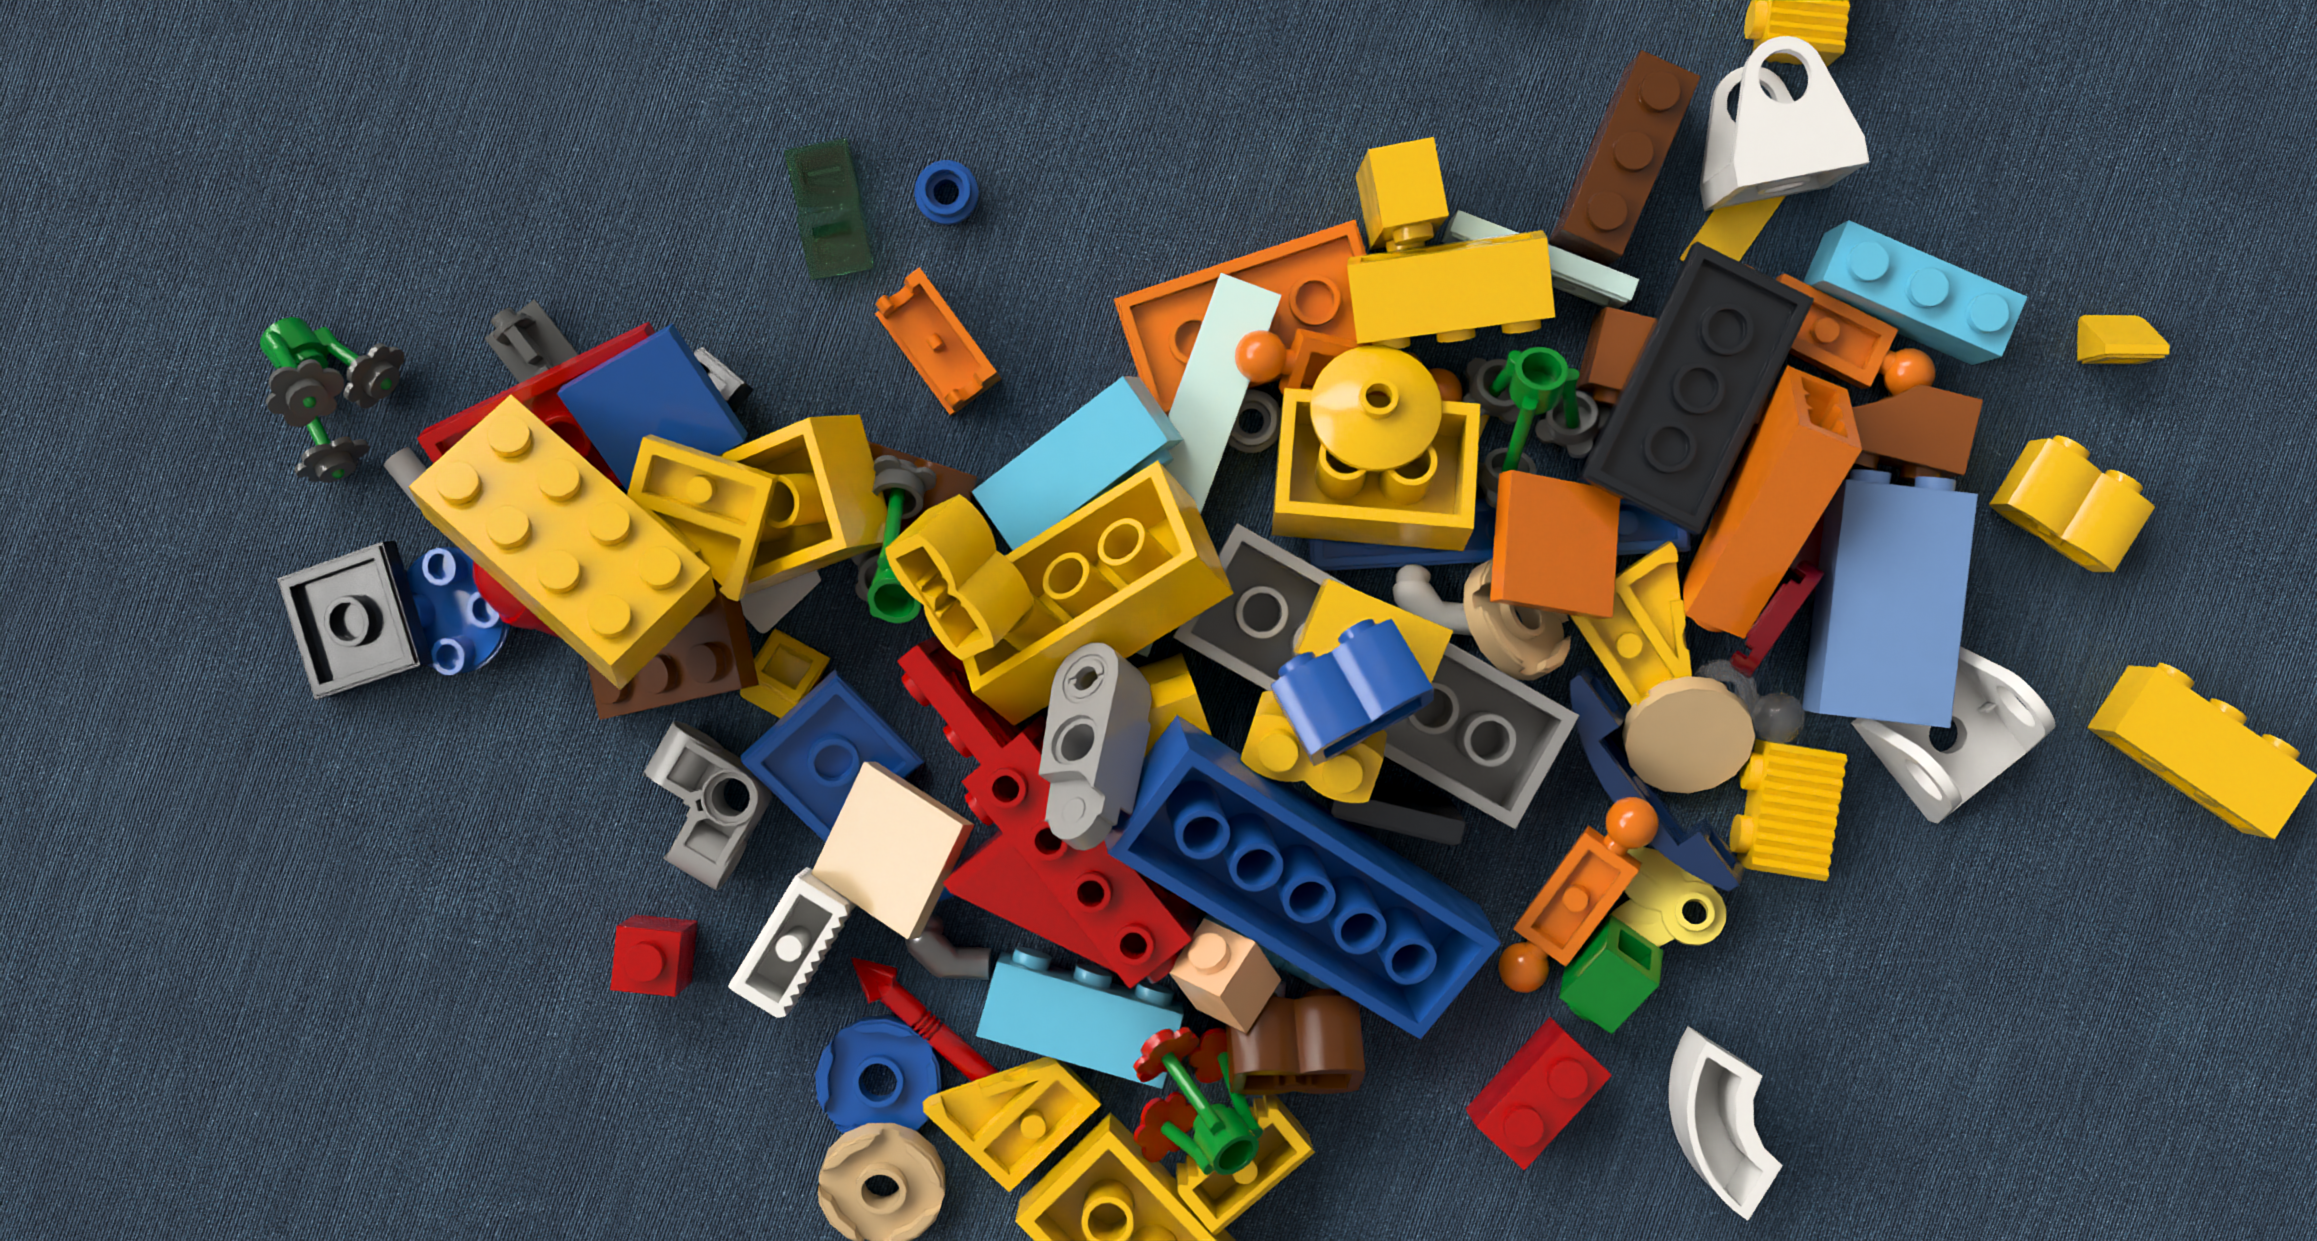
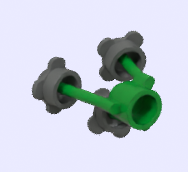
M1533 347L1522 353L1513 350L1509 353L1507 360L1493 359L1487 362L1483 358H1476L1470 361L1465 368V375L1469 379L1468 394L1463 398L1462 402L1481 404L1480 417L1482 415L1499 417L1505 424L1516 423L1509 448L1495 449L1487 455L1485 463L1477 462L1476 484H1479L1483 489L1487 504L1497 508L1499 473L1509 470L1530 474L1536 473L1535 463L1528 455L1523 453L1534 415L1546 412V419L1540 420L1535 427L1537 439L1541 443L1558 444L1566 448L1571 457L1583 458L1591 453L1593 440L1599 431L1602 430L1610 414L1607 406L1596 405L1593 398L1588 394L1576 391L1579 372L1574 368H1568L1565 359L1558 352L1550 348Z
M884 455L874 461L873 469L876 472L872 491L876 496L882 491L888 510L883 546L851 557L859 570L855 592L859 598L868 602L872 616L891 623H905L918 615L922 603L911 596L898 581L888 562L885 548L900 535L901 520L911 518L922 510L924 494L927 490H931L936 486L937 477L927 467L917 468L916 465L907 460L898 459L892 455Z

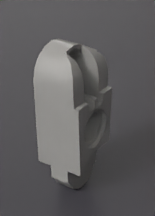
M1091 642L1081 646L1069 654L1057 669L1052 683L1039 775L1050 782L1045 821L1049 823L1050 829L1055 836L1072 848L1084 851L1096 847L1107 837L1112 826L1117 825L1120 809L1128 815H1132L1151 726L1147 721L1152 701L1149 683L1135 666L1104 643Z

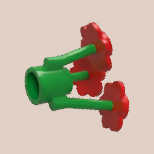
M1183 1027L1175 1033L1172 1029H1164L1152 1035L1142 1045L1140 1049L1142 1056L1133 1065L1140 1082L1145 1083L1153 1080L1162 1072H1169L1185 1096L1176 1091L1170 1093L1165 1100L1154 1098L1145 1105L1141 1113L1140 1126L1135 1130L1133 1136L1134 1142L1142 1147L1143 1157L1151 1163L1158 1162L1166 1156L1169 1150L1176 1152L1182 1149L1195 1160L1205 1175L1211 1174L1214 1170L1220 1175L1234 1174L1242 1170L1256 1156L1259 1149L1258 1138L1262 1136L1264 1131L1253 1117L1245 1094L1230 1092L1226 1030L1222 1028L1210 1029L1203 1033L1200 1040L1195 1033L1191 1032L1189 1027ZM1188 1055L1189 1063L1195 1067V1075L1202 1083H1214L1224 1077L1235 1109L1227 1108L1223 1104L1210 1105L1181 1064L1182 1057ZM1192 1127L1195 1131L1194 1140L1186 1134Z

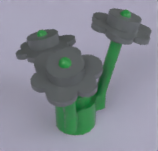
M289 317L281 319L267 328L260 339V347L263 353L276 369L269 377L268 384L273 393L267 397L266 406L270 412L282 414L286 423L290 426L302 427L306 425L316 446L302 454V462L295 466L294 471L298 477H308L311 482L320 481L323 483L341 480L355 471L358 463L357 459L364 456L370 447L366 440L358 439L352 441L348 436L340 437L331 442L318 415L326 416L334 412L337 407L334 397L340 394L345 385L339 371L327 368V355L331 353L349 366L346 377L350 383L344 389L345 399L355 402L363 409H368L374 406L380 399L390 395L396 388L400 379L399 369L404 361V352L398 347H387L383 343H377L370 349L368 355L358 356L341 344L328 327H321L312 331L309 325L301 318Z

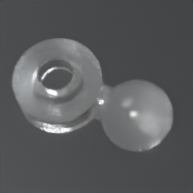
M1717 659L1707 662L1693 675V677L1713 678L1719 682H1732L1736 688V696L1738 697L1739 695L1747 704L1754 727L1765 740L1785 743L1793 740L1801 733L1805 724V712L1800 702L1786 693H1771L1764 697L1757 694L1754 678L1751 676L1748 679L1730 667V660Z

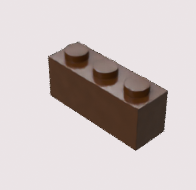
M1643 50L1637 54L1622 73L1551 234L1549 243L1606 267L1622 256L1701 76Z

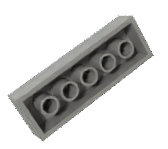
M1237 523L1218 554L1234 594L1177 627L1173 638L1262 688L1272 691L1271 684L1280 678L1278 670L1285 663L1300 655L1293 651L1323 579H1331L1345 586L1348 585ZM1449 642L1431 683L1434 688V701L1404 720L1384 729L1387 733L1384 756L1516 829L1580 715Z

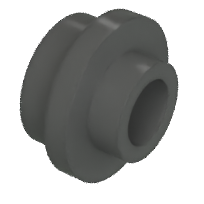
M1246 390L1227 441L1231 447L1243 453H1258L1268 449L1276 442L1280 432L1281 409L1274 398L1260 390ZM1248 410L1258 412L1263 419V427L1260 431L1253 434L1244 432L1239 426L1240 415Z

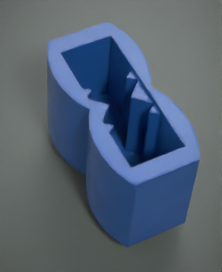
M1373 619L1361 621L1348 628L1339 636L1338 642L1340 645L1333 651L1316 657L1313 652L1303 653L1285 663L1278 670L1280 678L1271 684L1273 695L1313 766L1342 754L1372 734L1404 720L1434 701V688L1392 619L1376 624Z

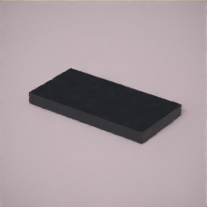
M1700 242L1691 245L1578 478L1693 535L1700 534L1807 316L1814 298Z

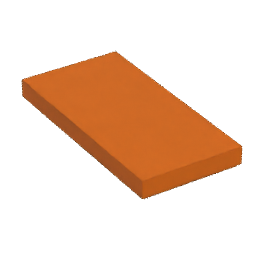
M1356 220L1114 299L1138 376L1167 417L1220 273L1281 295L1269 332L1277 335L1287 349H1291L1297 328L1357 341L1347 264L1349 257L1367 254ZM1282 374L1267 382H1254L1250 380L1247 390L1281 380Z

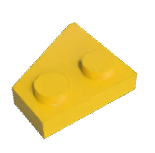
M651 434L644 436L641 441L627 496L711 568L712 577L722 586L719 591L728 599L738 602L744 597L779 476Z
M1671 541L1665 542L1615 575L1613 618L1598 620L1569 615L1631 707L1635 702L1638 707L1642 700L1649 697L1648 690L1661 682L1692 676L1690 654L1686 646L1684 630L1686 627L1684 604L1680 596L1676 563L1678 562V554Z
M1048 1056L930 1095L922 1102L923 1112L1008 1192L1016 1187L1101 1105L1098 1094L1066 1063Z

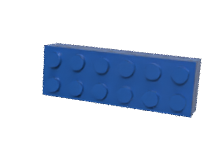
M1177 715L1144 757L1132 815H1128L1120 809L1117 825L1112 826L1111 831L1104 839L1108 854L1421 1040L1501 944L1480 905L1349 822L1333 817L1328 809L1287 783L1256 773L1241 761L1239 753Z

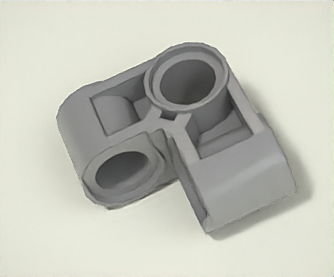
M673 721L642 776L649 777L661 787L683 799L682 803L690 807L686 814L688 817L670 851L664 855L663 859L718 891L739 863L747 847L748 839L769 806L772 797L771 790L741 762V758L724 749L716 740L688 724ZM731 778L742 781L749 791L750 801L748 807L743 812L732 809L724 798L725 785Z

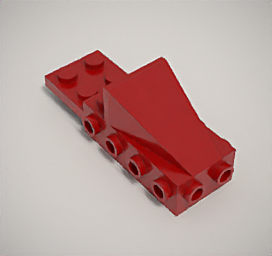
M937 636L917 644L897 660L906 672L901 677L902 682L913 698L924 707L932 704L947 722V725L943 727V731L952 746L965 758L974 755L980 763L974 771L961 781L969 791L965 795V800L973 813L984 824L990 826L995 823L1000 829L966 856L942 882L950 893L1116 972L1130 989L1145 977H1147L1151 984H1154L1171 972L1175 961L1179 957L1178 953L1193 939L1201 913L1200 909L1109 855L1105 840L1094 848L1085 851L1076 850L1052 833L1049 823L1045 821L1050 782L1039 775L1047 722L1042 715L1023 730L1017 724L1014 726L972 693L963 661L953 655L940 642Z

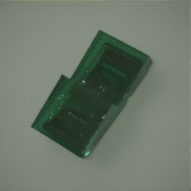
M849 136L786 148L784 154L799 213L796 220L810 279L815 280L872 269L874 263Z

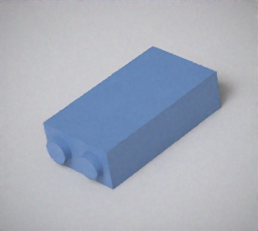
M1851 470L1850 480L1842 481L1825 509L1818 566L1825 574L1816 586L1802 710L1819 714L1951 728L1978 494L1955 491L1956 480L1915 477V485L1911 487L1890 484L1891 473Z

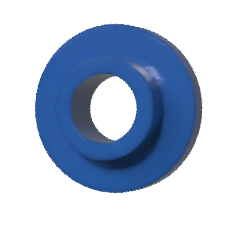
M941 160L928 165L919 174L915 184L914 195L917 206L927 219L940 225H954L964 221L973 213L978 202L979 190L975 177L967 167L956 161ZM943 184H953L959 189L956 201L948 205L939 203L936 200L937 189Z

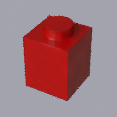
M635 914L616 926L610 990L677 996L692 983L698 921Z

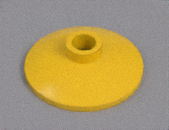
M1379 345L1357 347L1334 358L1318 376L1310 400L1312 426L1324 448L1342 463L1364 471L1382 472L1394 470L1416 460L1433 442L1442 416L1440 392L1433 376L1426 367L1408 353L1392 347ZM1373 391L1383 392L1389 397L1390 404L1384 408H1375L1368 403L1366 396Z

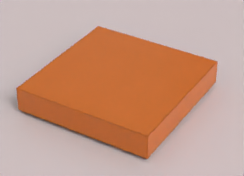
M1515 470L1499 473L1490 602L1598 620L1613 618L1620 498L1592 485Z

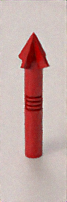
M851 957L868 1004L880 1000L908 1026L911 1027L913 1025L914 1031L918 1029V1034H923L922 1038L924 1040L928 1038L927 1043L971 1082L999 1073L995 1067L944 1022L940 1024L941 1020L939 1018L936 1020L935 1014L931 1016L932 1012L930 1010L926 1011L927 1007L896 981L898 968Z

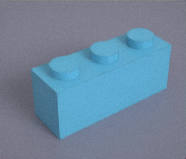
M1850 220L1824 233L1803 283L1899 329L1898 334L1970 365L2002 357L2027 299L2025 295Z
M1122 376L971 492L1013 551L1157 460L1165 468L1174 460L1169 450L1184 439L1141 378Z
M1015 947L1013 954L1001 951L977 1030V1037L1142 1083L1133 1068L1134 1063L1142 1056L1140 1052L1142 1045L1152 1035L1161 1030L1172 1029L1175 1033L1180 1029L1184 1015L1183 1003L1172 1000L1174 992L1166 987L1140 981L1137 983L1136 989H1130L1129 987L1112 983V973L1094 966L1077 964L1075 972L1050 965L1052 957L1034 949ZM1162 1072L1153 1080L1143 1084L1162 1089L1167 1072Z

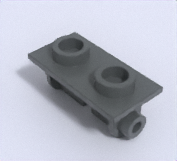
M535 299L517 313L512 307H508L496 314L491 320L492 325L496 329L484 338L519 383L579 355Z

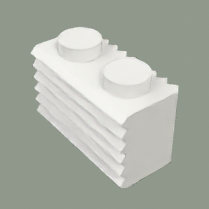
M808 867L794 877L728 985L732 991L776 1018L786 1016L798 1003V998L804 993L805 987L812 980L811 977L818 970V965L825 959L824 955L832 948L831 944L837 939L838 933L845 926L844 922L851 916V911L857 906L811 875L813 869Z

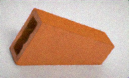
M1787 366L1682 582L1685 616L1692 618L1702 628L1712 632L1726 631L1745 639L1861 453L1862 446L1848 389Z

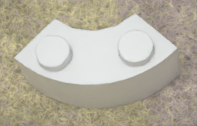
M1687 1026L1676 1049L1669 1078V1108L1673 1128L1683 1153L1700 1177L1735 1212L1749 1220L1783 1166L1764 1148L1754 1126L1753 1099L1762 1075L1737 1056Z

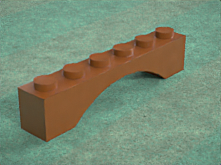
M1606 307L1595 314L1576 389L1592 392V398L1597 405L1601 404L1612 408L1656 318L1611 307ZM1920 384L1895 396L1890 394L1873 403L1852 407L1862 451L1851 468L1877 471L1878 464L1901 469L1899 479L1914 484L1915 477L1951 478L1965 475L1983 400ZM1766 398L1746 441L1751 440L1770 401L1769 398Z

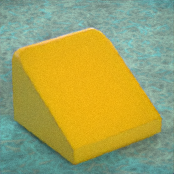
M2083 315L2078 319L2077 361H2082V364H2142L2165 358V355H2169L2170 345L2140 316Z
M775 628L754 659L759 685L740 689V695L747 701L781 719L817 686L830 662V658Z

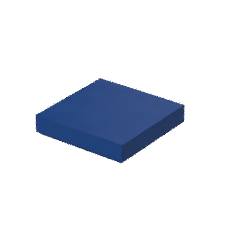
M673 323L566 383L557 393L627 492L644 436L651 434L719 456L744 442L748 434Z
M836 669L741 755V762L825 843L864 762H878L904 780L924 763L921 754Z

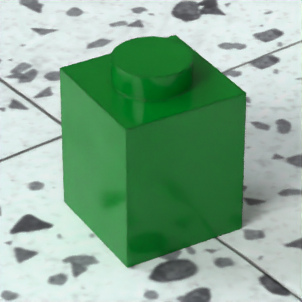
M1611 914L1582 945L1565 967L1559 998L1566 1002L1572 1012L1585 1021H1593L1610 1034H1613L1659 986L1663 950Z

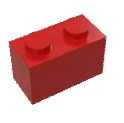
M1549 1017L1465 1109L1476 1127L1525 1170L1612 1074L1556 1021Z

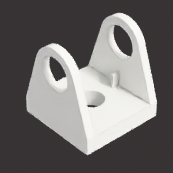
M1791 36L1769 39L1751 53L1744 67L1732 71L1717 85L1711 100L1700 179V192L1704 211L1828 188L1869 163L1863 132L1819 53L1806 41ZM1776 53H1788L1797 57L1804 64L1808 74V85L1800 99L1794 101L1783 81L1774 72L1761 67L1763 61L1768 56ZM1741 83L1735 123L1727 110V98L1731 89ZM1761 85L1769 91L1771 98L1764 93Z
M1961 646L1952 711V720L1956 724L1958 735L1956 742L1951 748L1939 752L1933 747L1929 738L1931 726L1857 718L1851 723L1927 820L1937 824L2035 747L2055 728V720L2050 710L2039 695L2024 680L2012 671Z

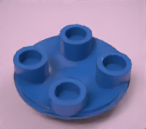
M441 547L429 550L419 557L406 572L433 663L428 666L436 669V671L443 675L449 676L475 671L488 664L500 652L510 629V625L504 623L499 614L479 594L473 580V559L459 547Z

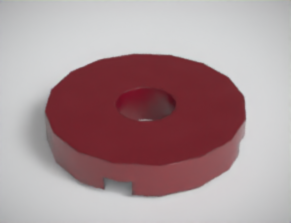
M1807 560L1801 561L1793 571V574L1802 579V582L1798 584L1791 579L1787 585L1783 583L1746 635L1748 637L1745 642L1746 647L1752 650L1747 657L1736 650L1729 661L1731 663L1730 667L1750 679L1825 574L1824 571Z

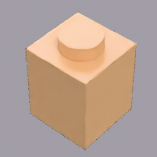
M1205 918L1195 931L1192 941L1185 946L1175 961L1173 969L1169 972L1197 1010L1246 1034L1281 981V978L1255 941Z

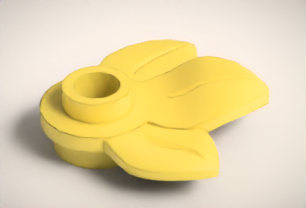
M1641 847L1627 851L1642 862L1638 873L1624 890L1630 899L1611 913L1613 916L1657 947L1663 946L1674 939L1685 945L1700 946L1713 941L1722 932L1727 919V910L1723 898L1713 888V885L1688 873L1658 850ZM1691 901L1700 903L1706 910L1705 921L1700 924H1691L1686 921L1682 914L1683 905Z

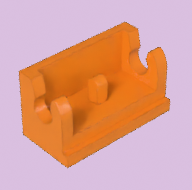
M919 267L905 277V286L891 297L883 295L878 299L875 305L879 311L875 315L949 415L952 416L1000 381L1001 377Z

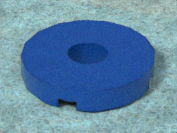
M890 1015L862 1017L841 1028L823 1050L815 1074L817 1100L823 1112H827L830 1120L836 1124L835 1127L843 1134L867 1123H895L918 1130L929 1119L923 1112L922 1102L930 1095L941 1092L943 1087L942 1062L938 1052L927 1043L928 1038L924 1040L922 1038L923 1034H918V1029L916 1031L913 1030V1025L910 1027L900 1018ZM872 1064L888 1066L896 1076V1089L887 1095L878 1096L872 1094L863 1084L862 1074L864 1069Z

